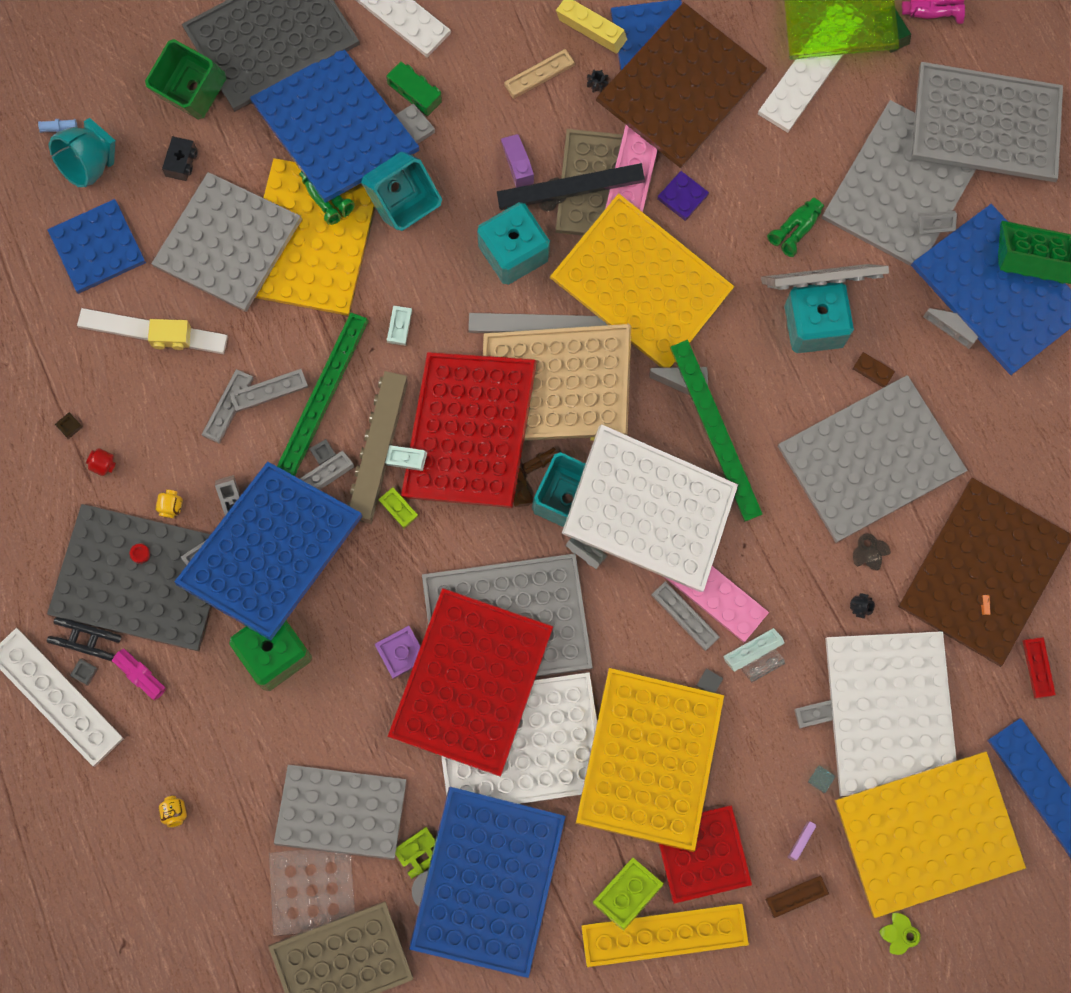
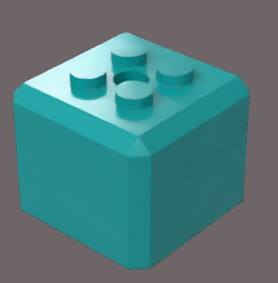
M399 152L362 178L361 183L382 220L396 230H405L441 206L442 198L422 161L406 152ZM398 182V190L392 192L391 185Z
M518 202L478 226V247L503 284L509 285L544 265L549 260L550 240L525 203ZM511 232H516L519 234V237L517 239H510L508 235Z
M831 282L825 285L793 287L790 291L784 308L791 349L796 353L843 348L854 331L846 285L844 283ZM823 306L827 309V313L820 314L817 308Z
M561 452L554 454L534 496L532 504L533 513L564 527L572 502L565 503L562 500V496L569 494L574 499L586 464Z

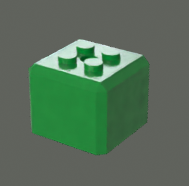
M172 39L165 45L145 83L146 87L159 98L199 120L205 117L227 78L225 72L211 59ZM193 82H197V88L190 90V85Z
M287 620L272 640L265 638L246 626L231 636L229 645L254 681L266 691L273 690L311 662L312 655ZM266 641H271L273 643L272 650L268 652L263 651V644Z

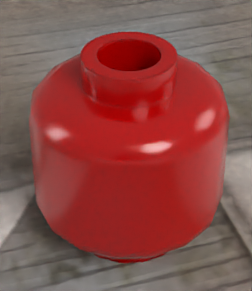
M100 448L95 451L92 450L85 463L88 464L89 471L100 476H105L108 472L112 473L116 465L113 462L114 455Z

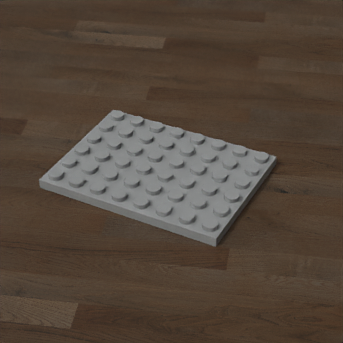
M921 62L918 75L911 159L1056 182L1059 172L1063 85Z
M890 100L821 219L911 266L916 259L932 248L940 232L919 234L917 232L918 214L953 211L976 169L911 159L915 113Z
M908 375L781 442L777 446L835 543L968 471Z
M576 554L422 574L428 625L441 590L444 588L553 626L536 677L593 669Z

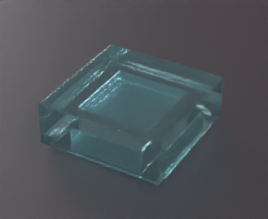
M818 765L808 783L821 792L826 793L836 776Z

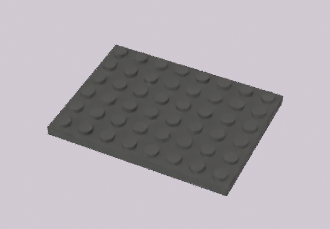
M226 0L182 24L197 52L211 59L225 72L227 79L221 87V91L234 112L250 104L251 96L305 67L320 62L322 59H327L337 51L346 50L347 52L360 45L358 38L333 0Z
M81 504L47 615L199 652L212 606L180 588L174 581L186 567L181 556L207 540L211 534ZM135 544L146 545L150 550L149 560L143 564L135 563L129 555L132 546Z

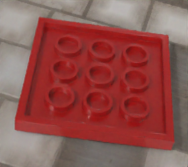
M732 805L702 812L694 852L658 843L673 904L752 885Z

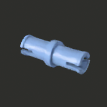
M76 119L38 121L39 132L57 133L66 128L77 127Z

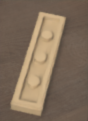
M564 49L505 81L504 86L512 98L515 99L575 66V62L567 50Z

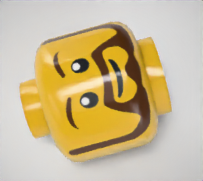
M166 489V493L158 494L155 510L159 512V516L174 519V516L180 514L183 499L177 495V491Z
M176 796L164 798V801L158 806L160 820L167 827L180 826L187 817L184 801L176 798Z

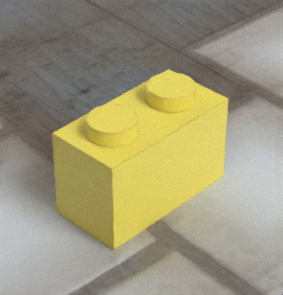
M150 319L148 342L155 349L172 347L175 350H183L184 348H189L191 326L188 320Z

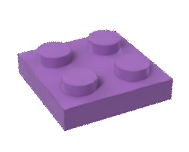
M410 626L375 644L393 679L412 670L420 649V645Z

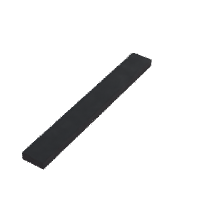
M642 163L497 191L498 204L501 211L510 208L518 202L525 203L526 205L645 183Z

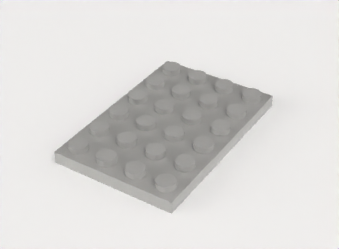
M864 264L761 276V282L767 285V288L783 290L789 289V286L799 288L807 287L808 284L843 283L848 279L860 281L865 280L864 277L877 279L883 278V274L889 273V266Z
M288 765L274 845L395 860L407 780Z

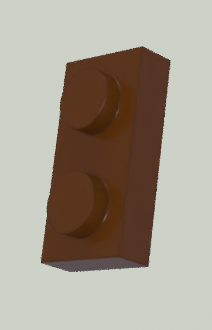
M864 352L853 367V370L883 388L887 386L895 373L894 370Z
M519 468L514 506H529L533 503L522 469Z

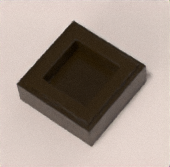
M70 412L55 424L67 439H70L83 428Z

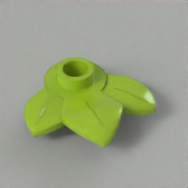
M892 913V924L884 926L879 931L881 937L891 943L889 952L895 955L904 954L909 947H915L921 938L919 931L911 926L909 918L900 913ZM908 933H911L913 935V939L911 941L907 940L906 935Z

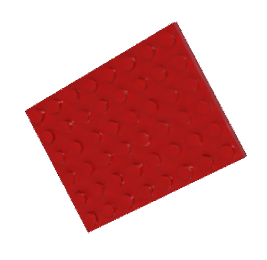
M427 352L410 444L412 449L425 450L427 456L423 471L406 468L401 497L513 508L537 365L535 359Z
M442 588L387 737L501 777L553 626Z

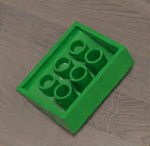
M1001 221L998 250L999 269L1006 273L1012 272L1023 276L1037 277L1042 280H1053L1062 284H1071V234Z

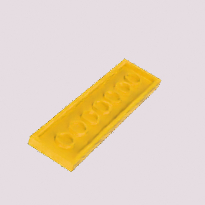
M742 904L635 918L624 931L613 921L581 925L587 967L749 945Z

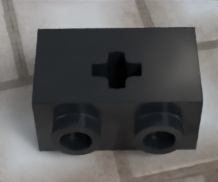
M172 136L162 167L165 177L187 181L188 175L192 174L193 159H196L198 154L194 141Z

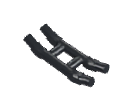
M56 617L54 619L55 625L72 629L69 640L48 636L47 643L112 662L115 654L95 648L98 637L120 643L122 636L72 620ZM80 632L91 634L87 646L76 643Z

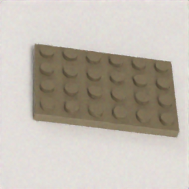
M567 129L561 179L614 169L623 134ZM609 190L559 199L556 233L584 236L605 210Z
M386 901L268 946L285 993H380L413 980Z

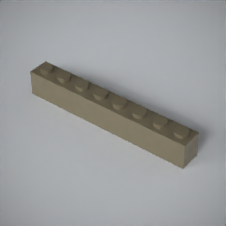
M385 371L384 376L379 379V395L376 394L374 398L375 411L370 414V430H366L364 437L366 445L365 448L362 447L360 452V459L362 461L360 466L357 465L355 476L357 480L356 484L353 483L351 486V502H347L348 506L362 513L363 517L360 519V522L372 524L387 466L385 461L389 445L393 443L408 384V379L405 375Z

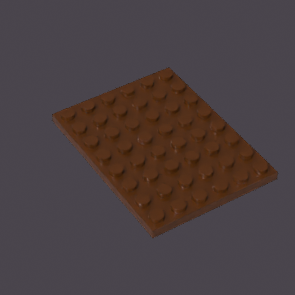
M683 2L597 96L596 101L679 168H682L766 72L767 67Z
M971 478L898 607L1001 667L1069 546L1071 534L978 480ZM982 595L990 596V615H982Z

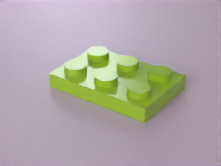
M632 858L593 901V905L624 931L664 884L636 859Z

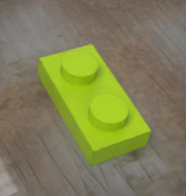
M393 487L378 499L403 529L418 518V514Z

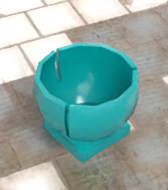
M91 118L84 121V128L71 127L63 129L54 134L49 141L50 155L56 167L69 182L77 187L92 185L102 176L105 166L109 168L114 165L116 140Z

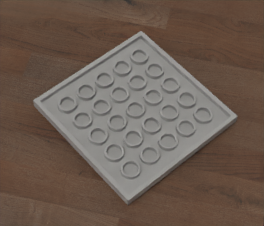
M208 172L151 264L153 267L247 312L300 224L302 217Z

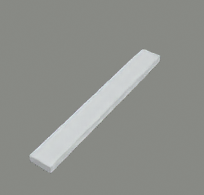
M82 308L77 326L78 328L148 340L150 321ZM191 328L189 348L224 354L228 335Z

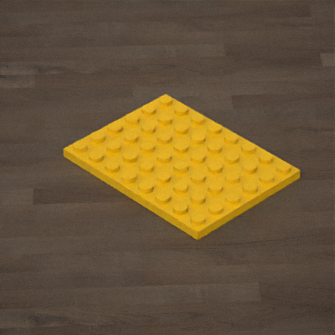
M273 158L263 198L300 215L302 220L255 298L349 316L375 206L362 183L340 194L343 200H353L355 203L353 211L347 217L341 215L340 222L328 225L324 220L325 213L311 198L305 185L302 183V177L299 175L301 170L295 162ZM328 201L333 206V209H336L339 212L338 208L335 207L332 201Z
M619 193L550 276V279L606 324H630L631 344L661 368H670L675 362L670 347L685 340H688L690 343L734 288L724 277Z
M609 668L575 824L694 852L724 695Z
M985 751L835 800L874 918L1026 868L988 754Z

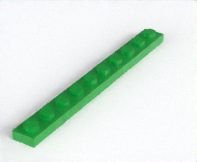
M350 312L280 458L277 467L293 476L296 475L369 322L366 317Z
M685 340L671 346L670 350L726 480L738 484L734 499L744 522L763 515L689 341Z

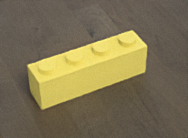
M563 0L556 9L561 22L616 54L627 41L623 28L574 0Z

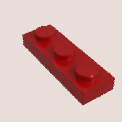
M1044 637L1023 640L1034 699L1055 696Z

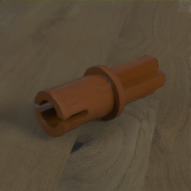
M553 447L540 455L536 454L535 458L522 464L523 471L529 474L540 467L544 468L546 464L551 462L554 454L558 452Z

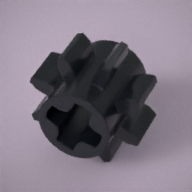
M593 69V73L587 75V87H591L593 93L595 91L602 92L603 87L606 88L608 85V75H604L602 69L600 71Z
M860 593L859 596L853 597L850 602L852 613L856 614V617L865 619V616L871 615L875 608V603L868 594Z

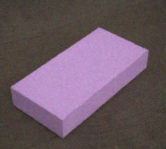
M810 821L806 823L788 855L789 859L793 861L798 860L816 828L814 823Z

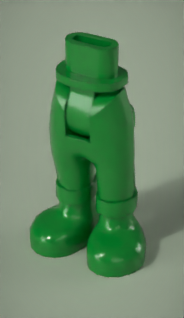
M300 172L299 175L302 177V183L305 185L311 198L325 213L324 220L328 225L340 222L341 215L347 217L355 207L353 200H343L340 195L331 199L339 212L333 209L329 202L324 203L303 172Z
M814 197L810 201H806L804 205L796 209L788 217L780 229L772 230L768 233V241L774 246H779L786 235L798 225L797 229L784 241L781 247L786 256L794 257L797 254V242L815 225L824 207L823 203Z

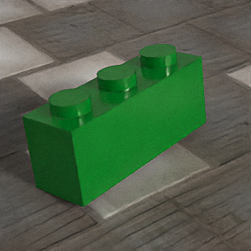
M400 61L386 75L387 84L411 104H414L427 117L442 103L441 91L436 86L432 87L425 77L417 75L410 65H405Z

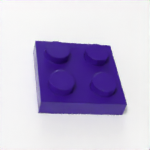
M680 171L658 195L657 199L686 221L708 197L709 192Z

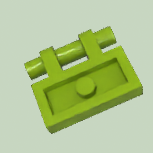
M427 827L396 848V856L403 867L410 863L414 867L407 872L411 879L424 873V870L429 868L433 853L431 849L435 845V839ZM427 853L429 858L419 864L416 859Z

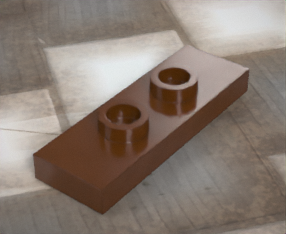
M819 875L765 900L773 918H776L827 896L829 892L822 876Z

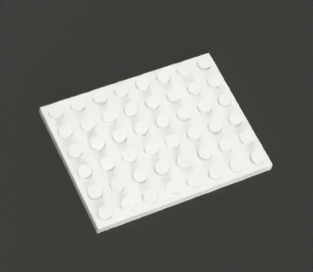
M600 425L562 534L691 589L704 592L738 484L609 427Z
M943 632L825 638L840 797L956 761Z
M590 672L534 681L501 777L441 756L446 796L449 787L517 804L581 795L597 725Z

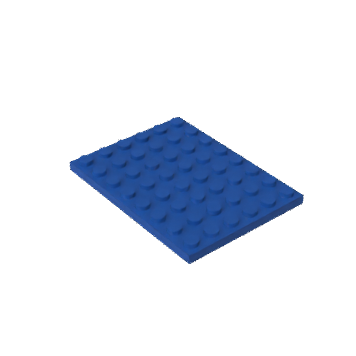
M346 50L337 51L333 56L313 63L250 97L252 104L324 203L359 185L364 175L402 151L413 155L420 151L418 144Z
M990 204L916 259L911 266L953 313H957L978 336L977 339L1010 375H1013L1071 329V289L1066 283L1042 280L1037 277L1023 276L1012 272L1006 273L999 269L1000 223L1007 220Z
M267 461L174 582L180 588L265 638L272 640L363 517L362 513Z
M449 787L409 950L529 978L566 816Z

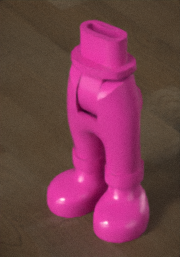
M964 0L902 1L901 4L902 15L913 17L914 14V17L923 19L954 16L957 24L964 23Z

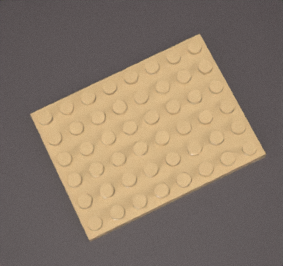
M630 324L484 333L483 356L535 359L537 361L524 440L595 437L600 425L609 427L624 435L628 434L631 353Z

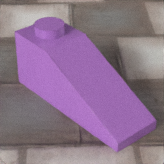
M516 134L502 138V146L515 186L521 187L534 184V173L519 135Z

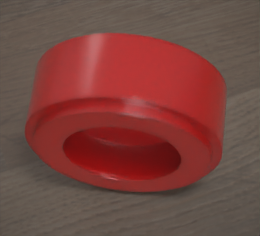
M135 544L130 549L129 555L135 563L143 564L149 560L150 550L144 544Z

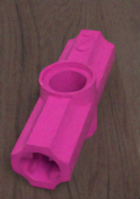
M123 648L115 654L112 662L126 674V677L138 688L140 687L151 699L155 701L164 694L167 688L152 675V672L140 661L138 662L127 650Z

